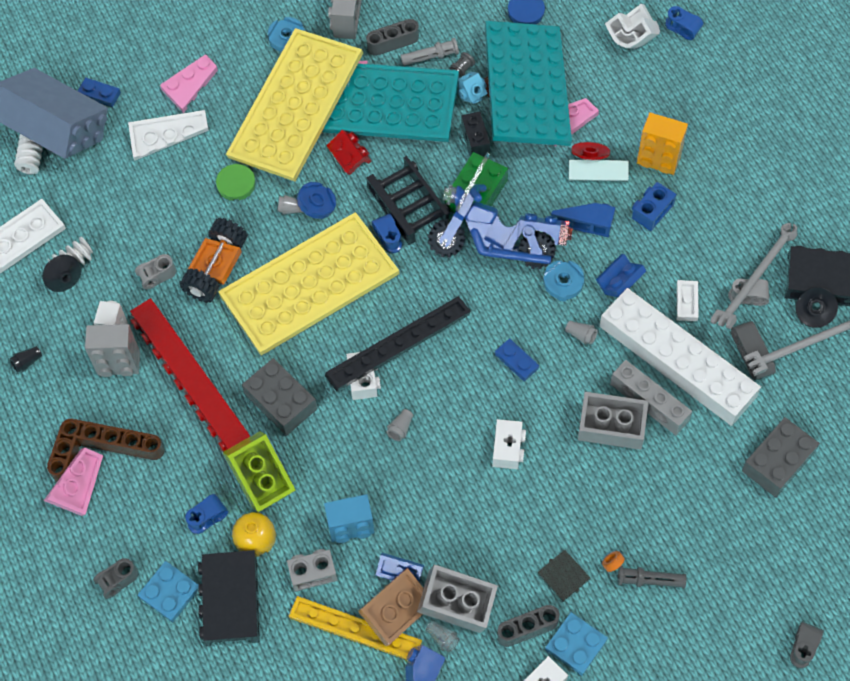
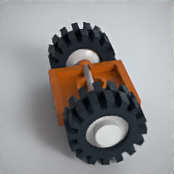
M221 217L215 219L208 232V236L211 239H204L179 284L180 288L187 292V295L193 296L192 298H197L205 303L213 301L220 288L219 283L225 284L242 253L241 248L248 237L247 232L243 230L242 226L239 227L236 222L235 224L232 223L230 219L228 221L226 218L222 219Z

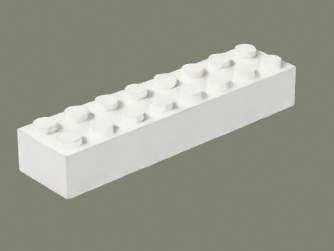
M627 288L601 315L599 327L732 426L757 398L761 389L760 385Z

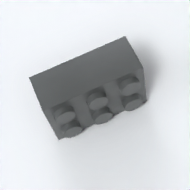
M274 358L242 384L245 396L285 436L317 410L316 399Z
M784 417L747 459L742 472L777 498L814 455L820 443Z

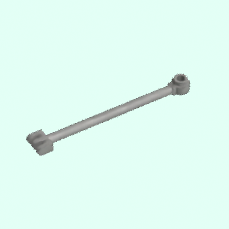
M791 223L782 225L780 238L725 311L716 310L711 317V323L716 324L718 322V325L722 327L726 324V328L729 329L734 326L737 319L733 313L784 244L796 238L797 226L793 224L792 232Z
M850 320L764 356H761L757 350L744 356L746 362L754 360L748 366L750 369L758 366L752 373L754 376L766 372L768 369L767 363L849 330Z

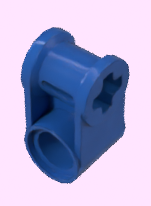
M673 6L668 11L665 26L685 39L693 40L703 26V21L697 15H693L681 7Z
M389 213L371 221L373 229L385 250L389 253L399 252L402 248L401 235L392 215Z
M212 494L188 510L185 519L189 530L194 534H200L215 523L223 520L229 511L217 495Z

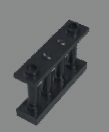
M405 156L403 157V169L383 180H377L374 174L366 177L367 188L386 215L389 213L392 215L400 234L407 244L411 245L416 242V230L438 218L443 219V221L449 219L450 210L446 204L441 203L421 176L416 163L410 161ZM408 174L414 182L392 195L390 193L387 194L385 191L386 186ZM417 189H420L425 197L403 209H398L395 205V201ZM428 203L435 209L434 212L414 223H408L405 219L408 214Z

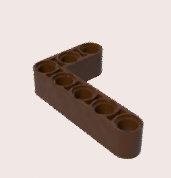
M66 419L60 426L47 469L54 481L57 482L78 454L80 446L150 460L160 459L164 455V447L160 438L154 434L77 419ZM76 429L74 433L68 434L70 430ZM97 433L94 437L88 438L90 434ZM117 437L115 441L108 442L110 438ZM137 441L135 445L128 446L130 442ZM152 445H158L156 449L149 450ZM70 448L68 452L61 453L64 449ZM63 467L61 472L55 473L58 468Z

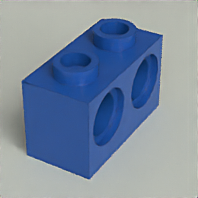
M656 182L653 187L649 186L641 201L637 200L634 203L632 219L652 231L674 206L677 194Z

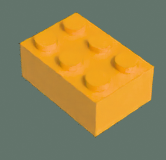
M649 112L642 131L636 164H640L645 168L659 170L665 174L674 175L682 154L688 124Z

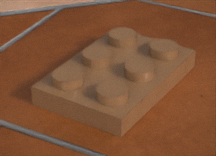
M406 568L360 608L358 612L383 644L388 646L423 615L418 613L417 610L424 588L410 570Z

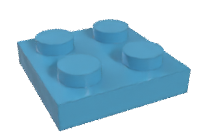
M165 561L137 596L173 623L198 592V584Z
M570 612L545 647V650L583 676L607 642L608 637Z

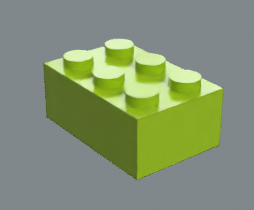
M259 431L222 452L250 505L257 512L296 491L265 433Z

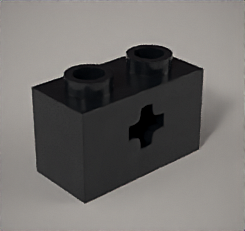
M481 112L461 115V129L469 155L471 156L474 152L483 157L490 156V141Z

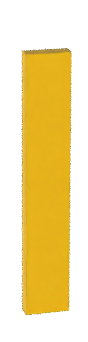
M299 596L296 597L289 614V618L405 660H407V655L412 648L422 644L421 639L402 633L390 645L385 646L364 619Z

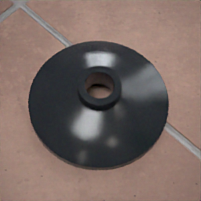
M71 255L56 256L46 264L43 270V283L51 291H66L78 282L81 275V265Z
M821 287L807 289L799 296L796 302V314L799 320L809 327L818 328L828 325L833 321L838 312L836 297L832 292ZM818 302L820 305L818 308H813V303Z

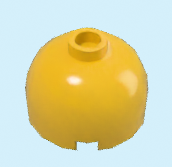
M250 512L237 519L233 526L232 538L238 551L255 550L256 556L259 557L261 554L272 549L276 540V532L273 523L267 516L257 512Z

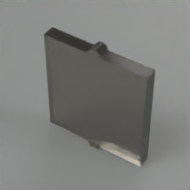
M566 550L554 559H550L549 563L538 571V575L563 602L573 593H578L579 588L591 579Z

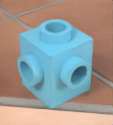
M469 72L459 78L458 94L462 100L474 104L481 101L482 97L488 94L485 89L486 83L479 73Z

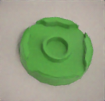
M241 164L226 166L221 169L216 178L218 192L222 197L234 201L233 199L243 200L247 198L255 189L254 173L250 168Z

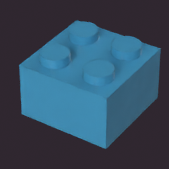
M368 494L324 503L332 542L344 543L349 541L350 538L358 537L363 539L375 533Z

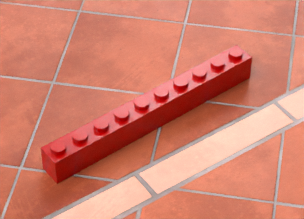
M150 298L130 310L132 325L136 330L140 329L142 331L141 337L146 345H152L154 349L151 351L156 359H162L164 370L168 375L172 374L174 376L173 382L178 390H184L186 401L190 406L194 405L197 411L195 413L200 421H206L208 432L213 438H218L220 441L218 445L222 452L249 438L250 435L153 300Z

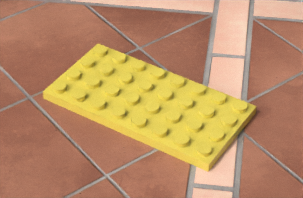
M295 28L229 147L226 156L229 159L296 181L363 55L362 49Z
M355 212L221 289L218 293L262 356L399 275V269Z

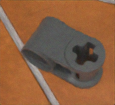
M122 558L109 568L99 572L93 581L95 584H99L104 592V598L108 599L134 582L138 577V569L130 559ZM131 567L128 574L122 575V571L125 568Z
M803 621L801 622L790 654V661L793 666L805 668L809 665L815 656L824 630Z

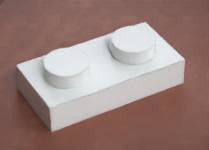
M677 280V320L698 321V281Z

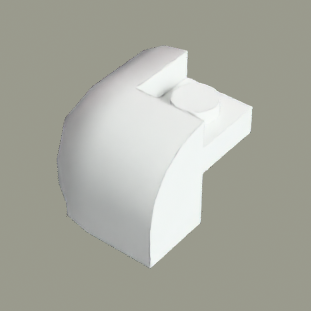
M640 4L627 15L618 13L605 23L617 45L628 49L641 47L660 33L657 21L652 19L644 4Z

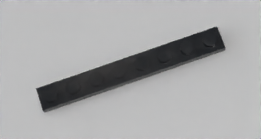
M458 296L328 370L325 373V377L336 392L469 316L471 311Z

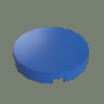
M510 0L508 4V16L513 23L537 24L542 20L545 13V5L542 0Z
M319 182L304 184L297 195V203L301 211L314 219L329 217L336 206V197L332 190L328 187L325 188Z

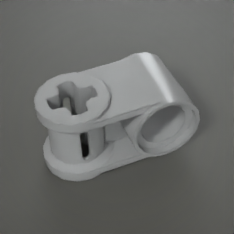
M167 254L159 255L146 263L140 264L135 269L136 275L142 280V287L144 289L154 288L158 284L173 278L177 271L172 258Z
M736 279L733 282L732 288L728 293V298L731 302L748 279ZM759 279L741 304L756 306L768 304V281Z

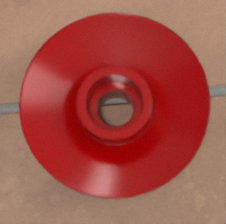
M581 142L571 147V152L584 160H600L610 156V149L599 143Z

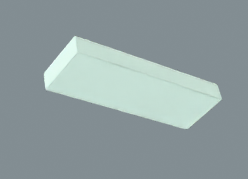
M569 160V180L628 181L629 161Z

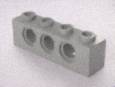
M627 360L612 374L610 385L627 398L649 401L647 414L674 435H677L689 422L692 410Z

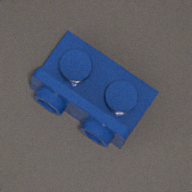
M621 254L596 281L605 295L619 297L646 272V269L641 264L630 263L626 255Z

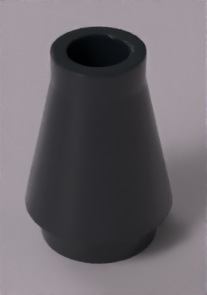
M35 346L14 353L9 358V361L17 373L20 371L24 372L36 360L42 357V353Z

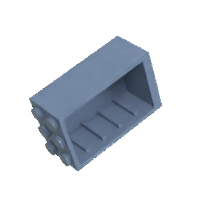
M36 68L0 81V123L64 159L102 141L104 126L107 121L108 108Z

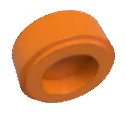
M619 551L611 552L604 558L602 566L607 572L615 571L624 563L625 558Z

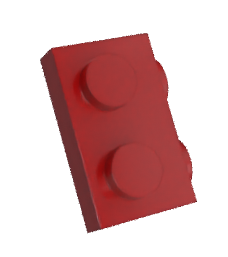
M341 130L326 146L344 171L351 175L363 162L369 164L372 160L368 156V150L360 146L358 143L359 138L353 132L348 133Z

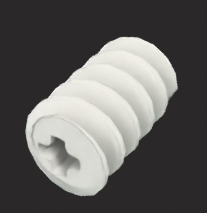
M20 134L14 165L17 170L23 173L37 174L39 172V160L42 157L43 146Z
M79 237L80 244L73 241V248L67 245L65 247L66 252L59 250V255H71L82 265H85L84 258L86 257L91 261V253L93 251L85 239Z

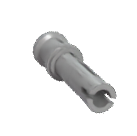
M452 38L451 41L436 42L435 46L400 54L403 66L435 57L443 59L444 56L455 53V55H458L459 50L456 39Z

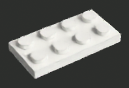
M40 199L0 227V273L66 229L62 221L43 199Z

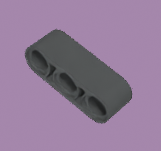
M407 19L369 32L366 36L367 51L369 54L377 56L416 43L419 39V25L417 21Z
M749 321L732 327L731 334L751 377L754 380H758L775 374V364L771 361L766 364L768 367L766 372L754 376L752 371L758 368V366L750 369L748 364L754 360L746 362L744 356L757 350L761 356L769 354L754 322Z
M546 605L502 622L497 631L498 642L502 646L510 647L552 631L558 625L560 616L558 609L553 605ZM546 614H551L554 616L555 620L552 622H547L546 620H544L543 616ZM525 622H531L534 628L526 630L522 625ZM504 630H510L514 635L511 638H505L501 633Z

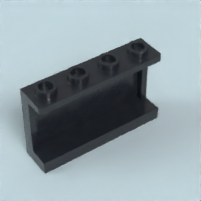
M791 246L787 257L789 265L785 298L797 300L807 289L821 287L833 293L838 305L850 307V253L845 251H828L823 248L811 249L804 246Z
M255 550L202 554V562H198V573L202 575V583H199L198 591L199 597H202L203 605H199V617L203 618V626L199 627L200 640H203L206 646H211V643L239 640H250L251 643H260L258 570Z

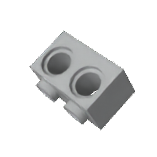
M319 549L314 551L313 554L306 556L302 554L295 555L291 560H287L294 592L337 581L330 550ZM322 562L327 563L328 566L325 569L317 568L318 564ZM299 568L307 570L303 575L295 573Z

